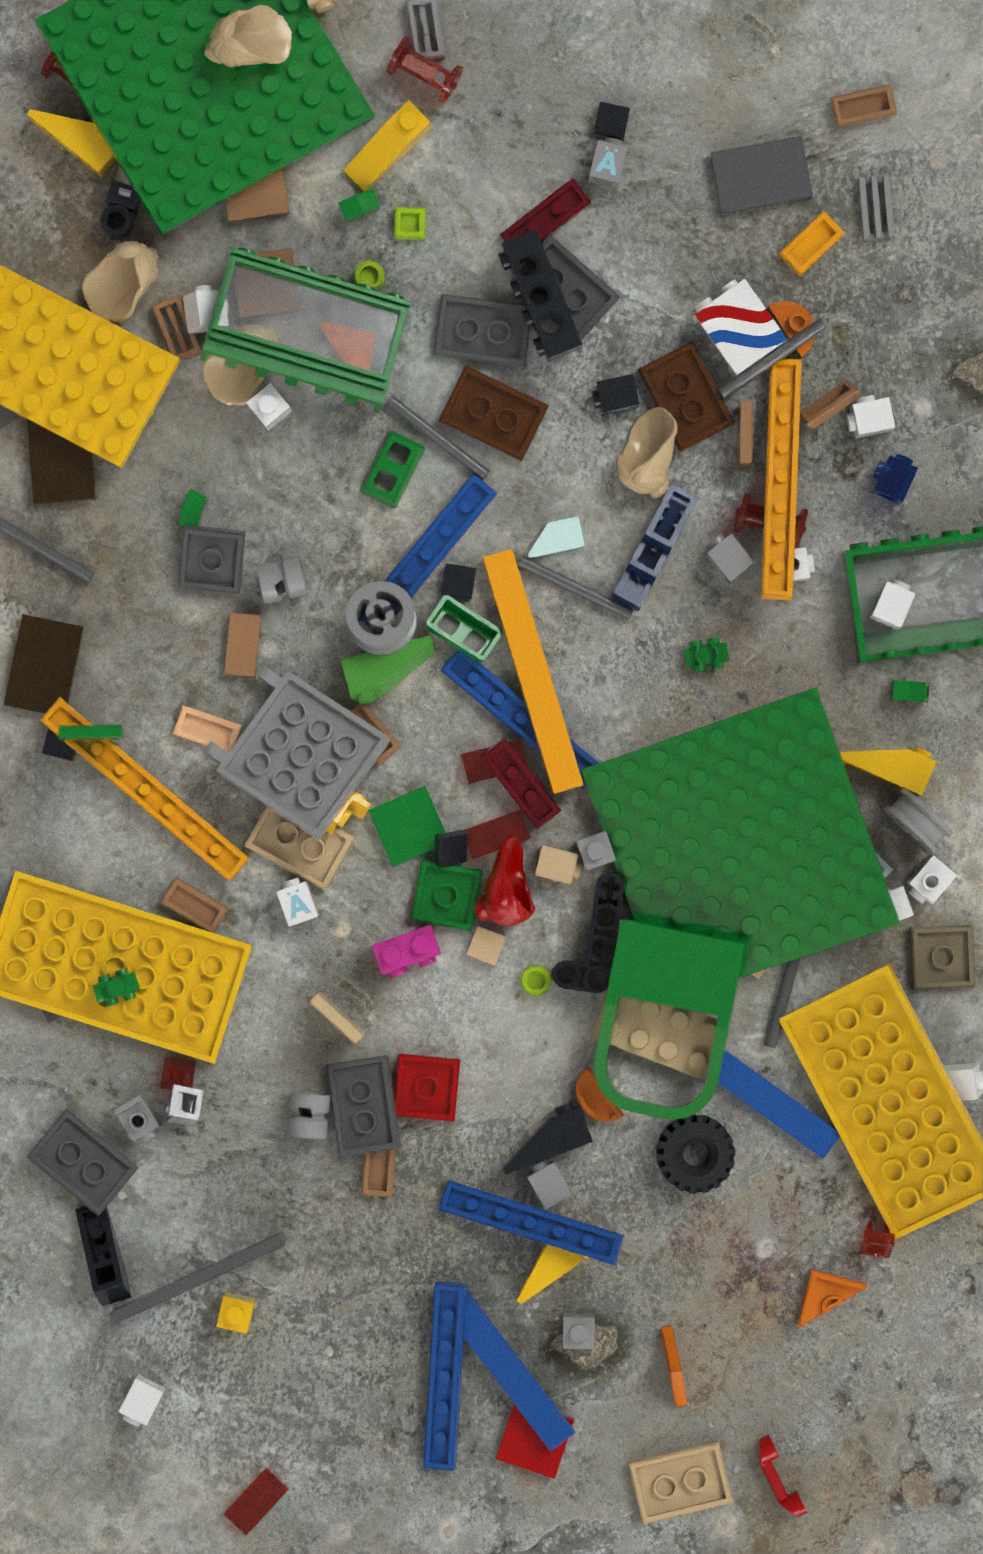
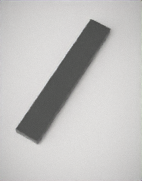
M281 1231L113 1309L110 1312L113 1322L117 1324L283 1247L286 1244L283 1232Z

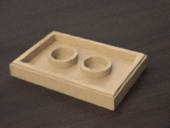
M266 806L244 846L326 891L352 845L355 836L336 827L332 834L326 831L318 841Z
M718 1440L628 1462L643 1525L734 1503Z

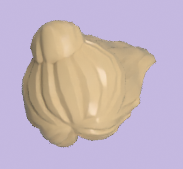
M258 5L249 10H238L228 17H223L218 22H215L210 33V41L206 44L204 55L214 63L225 64L226 67L231 68L241 65L282 63L289 57L292 47V32L284 17L278 15L276 10L267 5Z
M125 241L117 244L114 250L108 253L97 267L87 273L82 283L84 299L91 312L114 323H121L130 318L145 291L158 277L159 269L157 265L159 256L157 255L156 248L148 247L146 244L139 243L138 241Z
M253 324L237 329L239 332L279 343L276 331L273 328ZM214 355L207 357L206 362L203 364L202 372L205 383L216 400L229 406L233 404L239 406L247 404L246 402L257 394L259 386L265 377L255 375L256 368L240 363L237 364V368H229L224 365L226 359Z
M663 407L652 408L646 411L644 415L640 416L632 424L627 444L622 453L617 457V471L620 481L630 490L639 494H650L651 497L656 499L662 497L669 486V480L666 475L671 464L677 433L676 420Z

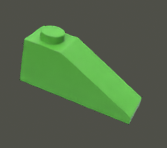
M431 635L411 640L404 648L392 654L375 655L366 652L341 659L353 704H369L378 697L384 696L435 653Z

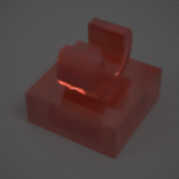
M165 1057L160 1088L172 1090L174 1084L193 1088L197 1061Z
M869 1220L859 1242L858 1254L889 1258L894 1247L895 1234L889 1233L890 1230L886 1223L884 1224L883 1232L874 1231L872 1227L873 1221Z

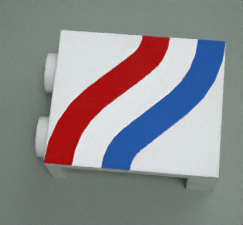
M735 279L720 289L722 295L713 301L710 297L703 300L695 307L697 312L692 318L695 323H700L724 357L733 378L788 340L746 279L739 283Z

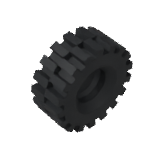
M694 1114L669 1123L664 1132L661 1133L656 1147L657 1163L666 1180L677 1189L691 1194H696L697 1192L707 1193L709 1190L721 1186V1183L730 1176L731 1168L733 1169L735 1164L734 1156L736 1155L731 1136L718 1121L706 1115ZM693 1141L703 1143L708 1151L706 1160L697 1166L688 1164L683 1156L685 1146Z

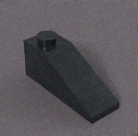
M572 1102L554 1108L556 1113L550 1115L503 1166L505 1174L593 1142L580 1105L573 1107Z
M86 1206L75 1209L93 1293L101 1306L132 1298L126 1269L108 1207L104 1209L99 1217Z

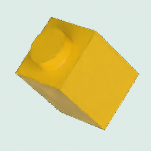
M226 1292L223 1296L216 1327L247 1334L256 1299Z

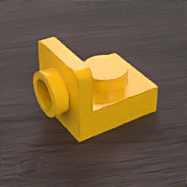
M354 791L326 831L332 834L337 825L343 828L351 814L363 819L371 804L366 801L362 794Z

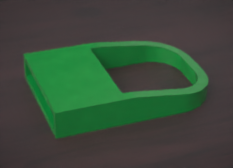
M621 919L594 1060L596 1081L602 1093L610 1102L629 1112L668 1120L687 1118L696 1114L708 1104L719 1083L746 943L629 919ZM620 996L702 1012L718 1017L706 1083L696 1099L682 1106H665L632 1099L622 1094L614 1086L608 1073V1057Z

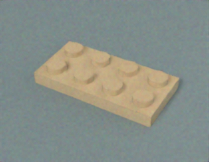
M620 996L611 1045L706 1081L718 1019L697 1011ZM605 1000L602 1005L599 1016L597 1018L593 1032L591 1034V1037L597 1040L599 1037Z

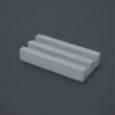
M406 0L415 63H421V61L425 60L433 61V59L438 58L439 60L445 59L437 0ZM427 4H431L438 51L434 52L431 49L425 9ZM413 6H419L426 53L420 54Z
M883 175V177L871 176L870 178L859 177L858 189L863 240L894 238L890 175ZM878 184H883L887 232H882ZM866 185H871L875 233H870Z

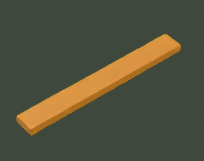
M783 358L770 367L761 599L792 601L802 359Z
M513 549L482 557L484 568L552 793L557 794L583 786V781Z
M61 697L40 719L58 737V728L60 726L92 725ZM111 740L64 741L228 881L235 876L249 859V857Z

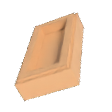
M183 705L173 735L208 746L212 741L229 753L237 742L242 725Z

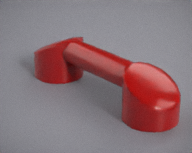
M768 1434L759 1440V1466L777 1502L792 1515L801 1517L807 1514V1511L797 1491L790 1494L787 1493L772 1463L773 1460L780 1456Z

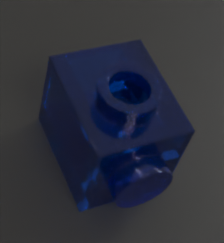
M896 454L895 457L890 455L885 462L880 460L872 476L877 479L872 493L900 505L904 501L918 470L917 467L912 465L913 460L900 454Z

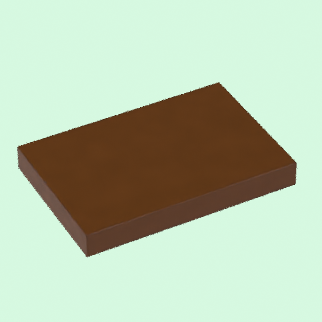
M693 341L637 370L656 407H663L676 420L677 433L674 442L679 452L735 424Z
M465 365L439 418V422L522 462L549 405Z

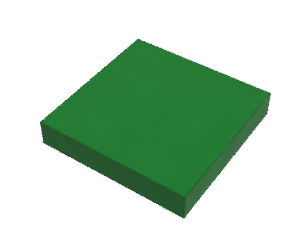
M120 724L60 726L58 734L61 741L124 739V728Z
M426 786L369 810L393 867L434 850L435 835L446 833Z
M422 859L411 920L472 931L475 915L474 906L478 899L483 870L456 865L438 867L435 861Z

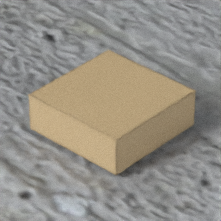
M477 926L466 955L495 966L506 937Z

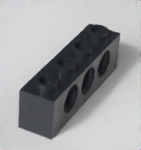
M532 230L501 243L503 252L498 253L504 271L510 269L514 281L510 282V286L516 300L522 298L526 309L522 310L521 313L527 328L533 327L537 338L533 339L539 357L545 355L547 362L582 349L583 343L537 230ZM526 261L532 262L536 266L535 273L530 276L521 274L518 269L521 263ZM536 290H542L547 294L548 299L543 304H535L530 299L531 293ZM546 319H555L560 326L558 331L555 333L545 332L542 328V323Z

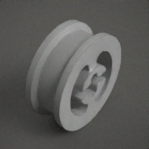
M387 581L368 583L360 587L351 596L346 607V622L352 639L361 649L375 655L395 653L404 648L415 634L417 618L412 600L403 588ZM389 602L396 604L403 611V617L398 626L394 611ZM365 610L369 626L374 634L366 632L360 626V619ZM382 615L385 620L380 621L377 617Z
M901 788L899 791L900 798L892 806L886 805L883 810L914 841L934 855L937 852L935 846L944 836L951 837L953 832L920 799L907 789Z

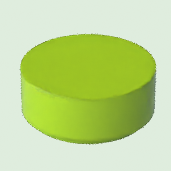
M370 260L360 263L354 272L355 284H366L372 286L375 291H378L385 282V273L382 266Z
M541 965L527 967L522 972L520 979L523 990L532 996H540L546 993L552 981L549 971Z

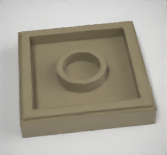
M973 925L910 927L912 989L976 987Z

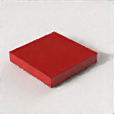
M399 1053L394 1097L397 1116L454 1122L461 1059Z
M513 1404L496 1460L555 1479L568 1439L550 1451L516 1405ZM564 1415L570 1425L573 1426L574 1418Z

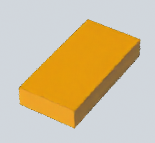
M823 211L778 255L800 277L845 232Z

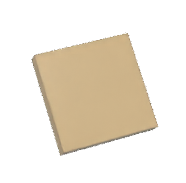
M321 991L310 1001V1004L352 1043L357 1044L365 1035V1032Z

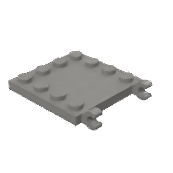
M264 667L258 678L261 679L260 682L274 691L229 753L212 741L205 748L204 752L209 759L220 764L216 770L217 774L319 841L388 745L390 737L291 672L287 671L282 678L269 668Z

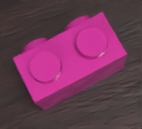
M431 924L372 945L381 974L389 973L390 978L407 973L406 966L417 962L420 968L437 962L436 956L441 954Z

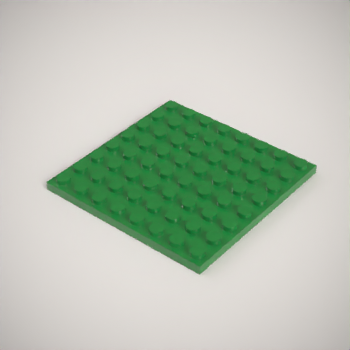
M70 0L35 19L36 27L161 236L373 120L375 114L312 9H309L306 0ZM258 5H267L276 10L278 15L283 16L291 29L292 47L289 57L282 63L241 65L231 68L226 67L225 64L214 63L204 55L206 44L210 41V33L215 22H218L223 17H228L238 10H249Z
M817 687L581 770L603 832L606 831L616 861H614L618 875L624 882V892L634 920L746 943L739 978L900 924L896 908Z

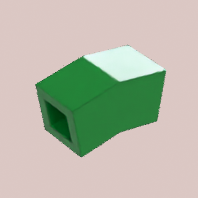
M373 188L338 202L347 222L376 212L380 208V203Z
M192 489L189 490L181 506L180 527H183L184 524L200 526L202 512L209 500L208 497Z
M893 680L890 700L928 703L930 683Z

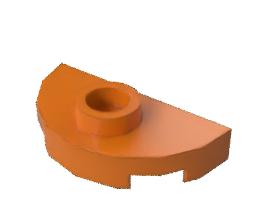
M778 301L767 306L788 340L813 323L811 314L803 306L792 301ZM815 337L795 350L800 358L810 350Z
M587 1066L580 1073L576 1083V1099L581 1109L590 1118L599 1121H616L624 1117L625 1115L620 1108L610 1102L602 1093L594 1073Z

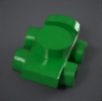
M719 637L707 639V646H702L701 640L689 642L690 649L683 650L686 668L693 667L694 673L706 671L705 665L709 664L712 665V670L724 668V662L729 661L727 643H720Z
M127 968L115 971L117 978L111 979L109 974L97 977L99 984L93 985V989L98 1003L105 1001L107 1007L119 1003L117 998L123 995L125 1001L137 997L135 991L139 990L140 986L135 971L129 973Z

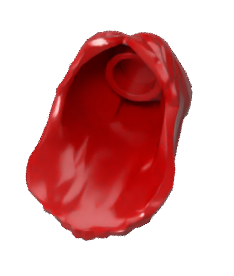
M508 835L502 842L492 871L485 883V895L479 897L474 906L475 915L478 919L483 921L491 919L498 925L507 927L525 922L535 911L523 869V847L521 842L513 835Z

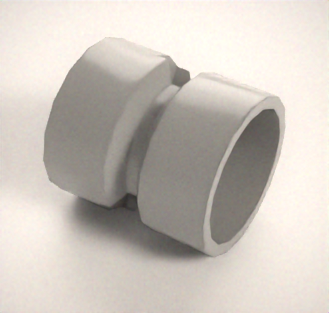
M300 556L283 559L281 565H277L274 561L257 565L265 604L282 601L284 595H288L291 599L308 595Z
M291 1091L289 1109L293 1112V1116L288 1118L287 1136L327 1139L328 1121L324 1118V1115L329 1112L331 1095L317 1092ZM307 1108L311 1109L312 1116L305 1115Z

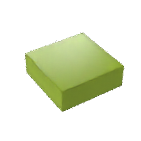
M395 207V240H425L426 207Z

